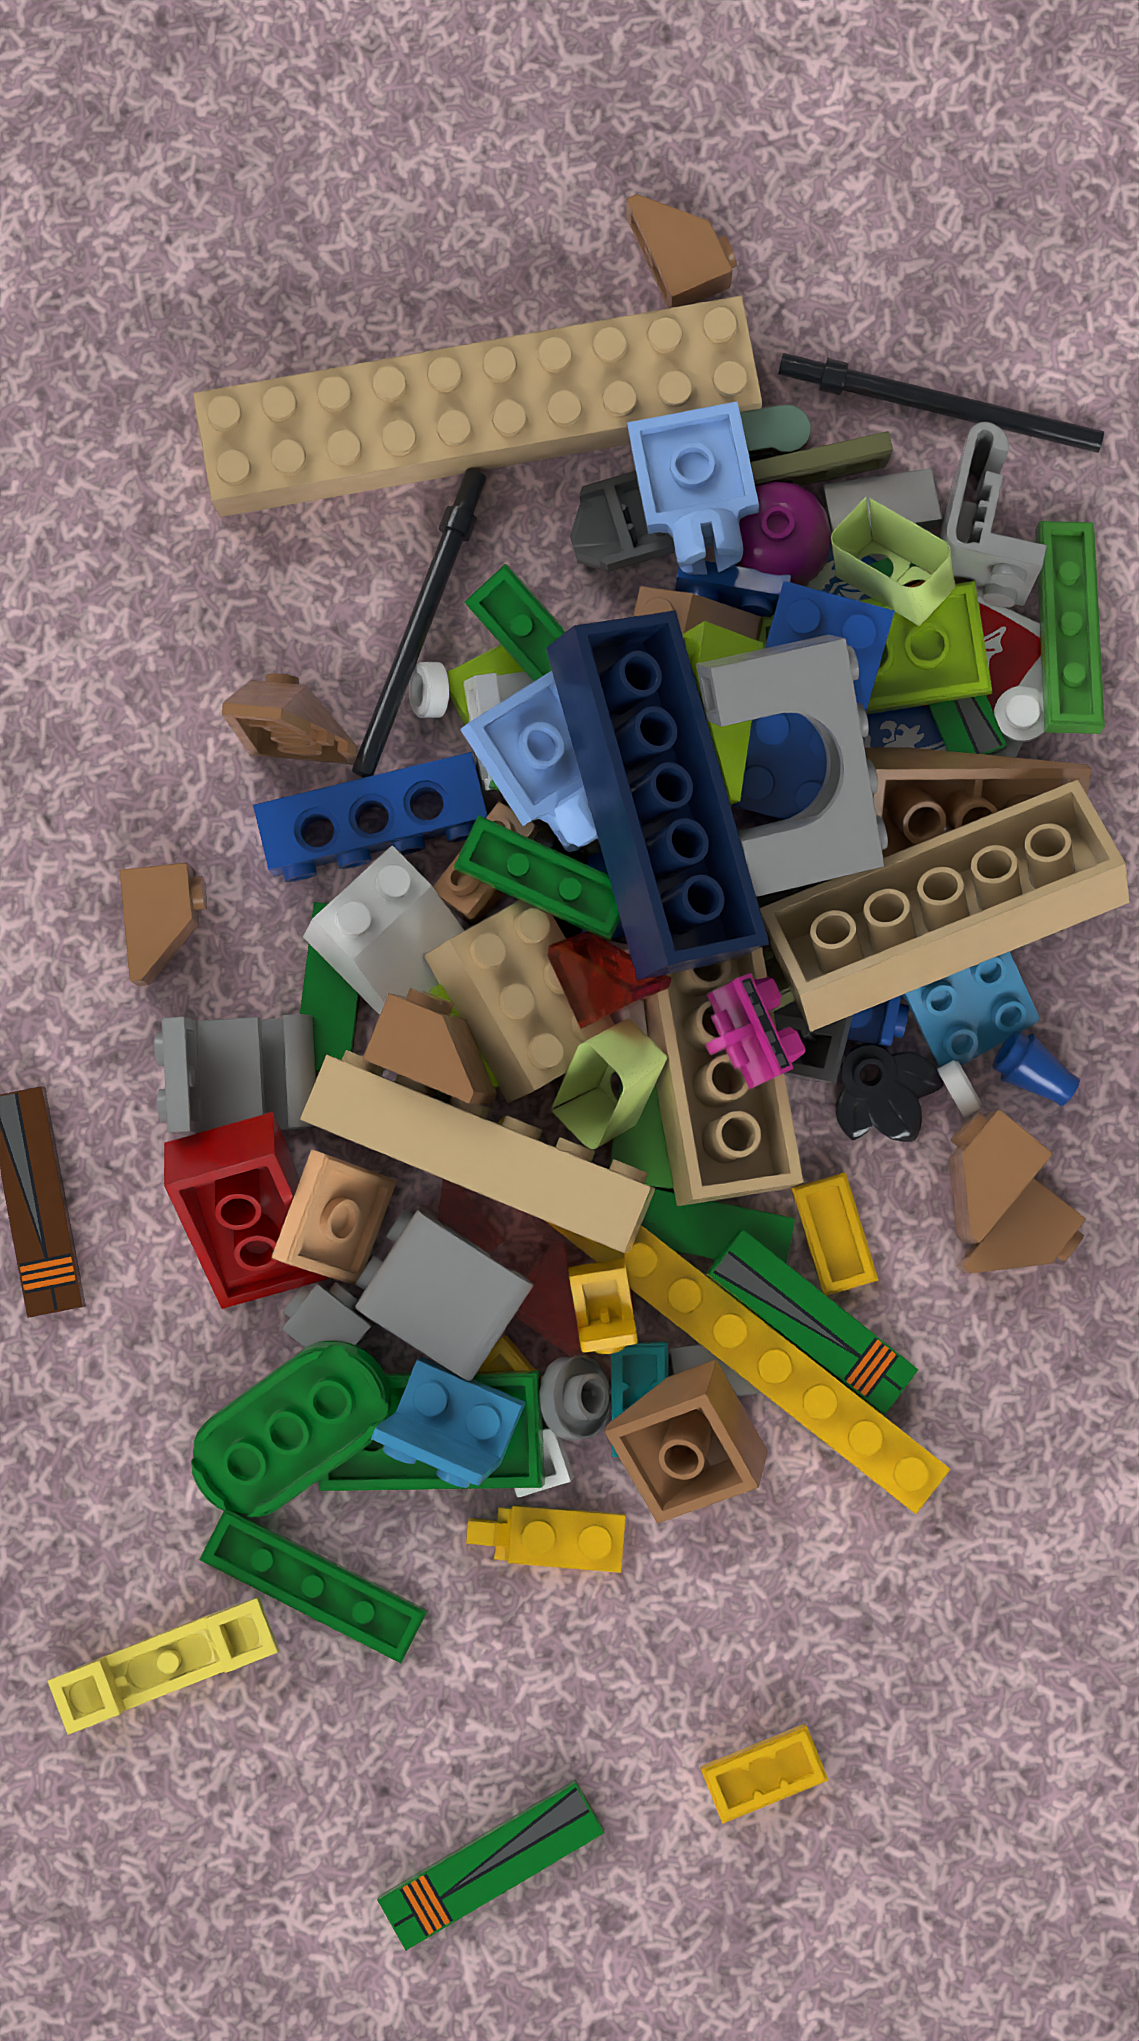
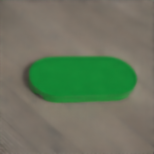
M322 1341L302 1349L218 1410L201 1426L193 1445L195 1444L193 1449L194 1458L191 1460L192 1475L201 1493L218 1509L248 1514L246 1517L265 1516L281 1508L373 1441L371 1437L375 1427L389 1417L391 1409V1390L383 1369L369 1353L343 1341Z

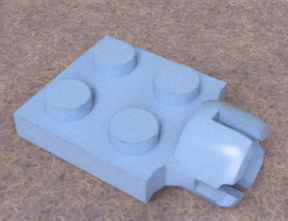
M738 401L627 422L648 534L657 532L668 533L673 538L679 567L683 572L691 575H707L704 558L706 557L705 548L713 547L718 572L725 571L739 563L743 555V542L739 521L747 515L759 513V502Z
M552 671L473 719L460 729L522 826L532 820L541 819L548 823L563 848L568 852L577 851L598 838Z

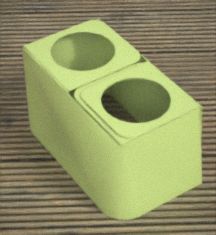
M865 497L834 529L831 535L836 577L920 626L955 588L950 546L946 541L869 498L870 528ZM872 554L886 556L893 563V573L889 578L860 560ZM911 562H912L913 564H915V565H917V566H919V567L914 566V567L909 568V565H910ZM912 580H926L923 584L916 587L903 586Z
M627 1018L577 1047L551 1108L572 1098L575 1099L552 1110V1112L585 1147L596 1149L636 1126L668 1056L634 1022ZM614 1072H617L623 1084V1092L619 1101L611 1088V1076Z

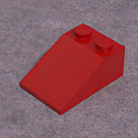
M273 1112L164 1142V1187L221 1309L329 1279L327 1276L271 1258L300 1182L292 1155Z

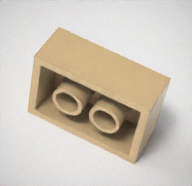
M521 900L449 939L424 955L439 984H442L451 1002L454 1003L459 1016L466 1019L475 1043L497 1080L498 1087L507 1103L539 1089L566 1073L577 1047L581 1043L615 1026L553 915Z

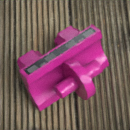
M748 973L707 994L715 1012L711 1018L720 1036L705 1044L707 1050L712 1055L726 1049L734 1069L740 1067L749 1089L794 1069L792 1062L805 1053V1047L797 1031L788 1027L777 1032L769 1011L781 1006V994L773 978L753 979L751 973Z

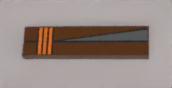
M39 1086L0 1094V1173L27 1318L86 1307L46 1088Z

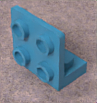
M1010 951L901 995L907 1001L939 1068L952 1060H955V1062L959 1061L962 1066L1006 1041L1015 1031L1021 1032L1039 1021V1015Z
M420 1357L416 1360L396 1412L375 1427L371 1439L383 1444V1452L398 1461L415 1464L416 1460H419L437 1468L436 1475L452 1485L467 1488L471 1483L479 1486L501 1465L526 1402L477 1380L467 1381L446 1367Z

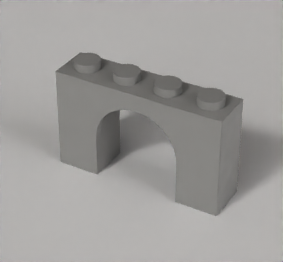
M828 634L697 663L706 721L722 727L780 713H799L816 728L825 746L827 757L825 779L818 795L807 808L789 819L738 831L756 897L884 867L882 850L887 848L888 838L882 818L875 814L872 794L878 791V778L872 761L870 759L866 760L863 737L868 736V719L863 705L856 702L853 681L859 677V666L855 651L852 646H847L846 638Z

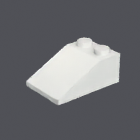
M392 845L311 920L303 938L380 1015L389 993L406 997L410 988L430 993V989L440 985L424 955L464 932V929L441 897H439L433 886Z

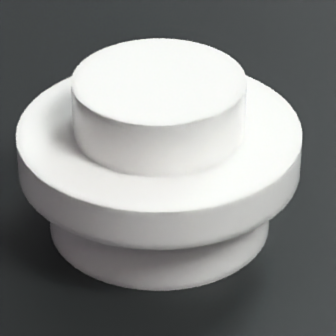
M1017 686L1005 691L999 697L995 705L994 715L1004 737L1015 742H1029L1037 739L1045 732L1043 694L1040 691L1028 686Z

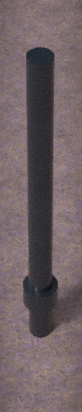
M783 353L778 375L820 385L819 391L841 395L843 390L973 423L989 422L997 425L1002 430L1099 453L1104 438V431L848 369L849 363L827 358L826 363Z
M473 469L466 470L453 506H447L439 525V530L442 533L351 770L360 777L373 776L462 542L470 540L477 521L474 511L487 479L479 471Z

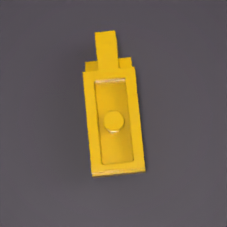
M513 1504L512 1508L498 1507L497 1520L469 1518L467 1522L466 1544L495 1546L494 1559L508 1560L509 1564L621 1573L626 1514Z

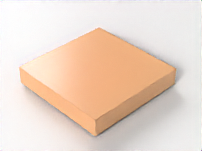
M311 1149L271 1258L355 1285L366 1267L397 1180Z

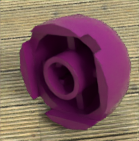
M773 481L756 485L759 513L747 515L739 521L743 542V555L741 561L735 566L756 569L762 573L774 575H791L790 583L807 587L809 582L818 576L819 572L823 570L828 562L832 532L827 513L812 493L797 484Z

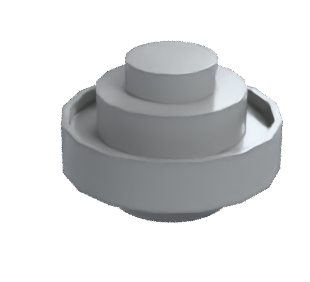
M585 1355L557 1358L548 1365L541 1379L539 1390L540 1410L546 1425L556 1436L565 1440L593 1438L603 1429L609 1417L611 1407L610 1384L604 1370L594 1359Z

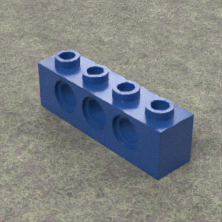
M472 752L253 805L268 870L274 877L283 875L285 882H296L312 878L317 875V866L338 862L339 869H349L368 864L372 861L371 853L387 850L392 845L402 855H408L424 850L426 848L424 840L446 835L448 843L465 841L478 815L484 818L487 817ZM426 794L436 795L443 801L441 813L432 820H421L413 814L415 801ZM373 807L384 809L388 812L389 819L382 831L369 834L359 828V819L364 811ZM323 820L333 824L334 834L329 843L321 847H313L306 843L305 833L312 823Z

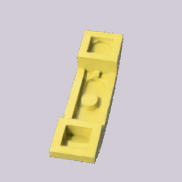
M260 1597L110 1653L51 1678L47 1682L67 1735L118 1716L125 1710L178 1689L276 1654L280 1649Z

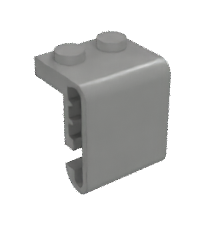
M980 422L970 429L956 467L939 538L946 541L950 546L955 584L975 581L977 596H982L983 601L993 606L1012 607L1015 604L1024 606L1043 566L1047 545L991 533L1003 475L1000 472L1009 452V441L1004 431L997 425L989 422ZM969 473L977 478L975 491L978 492L975 503L962 501Z
M283 1015V1018L263 1020L259 1017L195 1021L184 1016L162 1018V1032L155 1034L154 1050L158 1066H164L165 1089H159L157 1109L160 1122L167 1123V1133L189 1136L269 1112L274 1113L281 1130L318 1128L300 1120L316 1082L312 1015Z
M420 1203L414 1214L404 1208L386 1236L395 1244L384 1261L373 1256L355 1284L364 1290L355 1307L366 1317L453 1373L471 1382L534 1284L514 1268L509 1270L490 1258L491 1254L439 1221L440 1214L423 1203Z

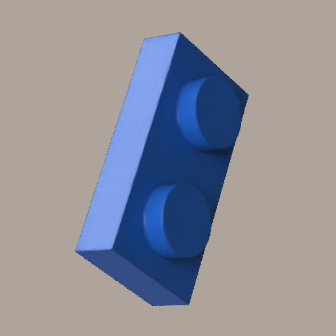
M705 561L707 575H691L683 572L678 566L675 591L693 593L761 617H772L776 610L783 581L790 582L791 575L762 573L756 569L733 566L725 571L718 572L716 562Z

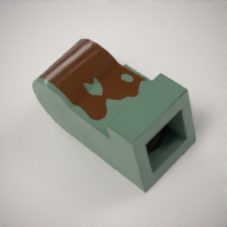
M778 405L740 412L750 462L806 450L811 434V424L808 416L800 408L793 405Z

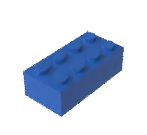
M783 581L765 648L828 634L846 638L847 646H852L855 651L859 666V677L853 681L856 702L861 703L866 712L895 611ZM780 713L752 720L741 798L739 802L732 806L785 820L799 814L813 802L825 779L827 757L823 740L809 720L799 713Z

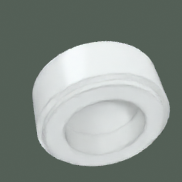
M418 662L409 681V700L413 712L419 718H440L447 709L449 681L446 669L440 662Z
M952 1060L937 1069L964 1118L981 1110L980 1106H982V1103L959 1061L955 1062V1060Z

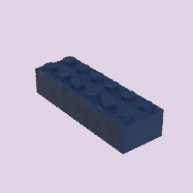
M676 611L574 625L546 647V652L637 981L736 960L769 944Z

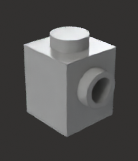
M335 1282L329 1289L323 1283L316 1284L312 1291L302 1286L283 1311L290 1319L282 1330L305 1348L322 1341H343L358 1347L375 1324L357 1311L355 1306L359 1298L344 1286Z

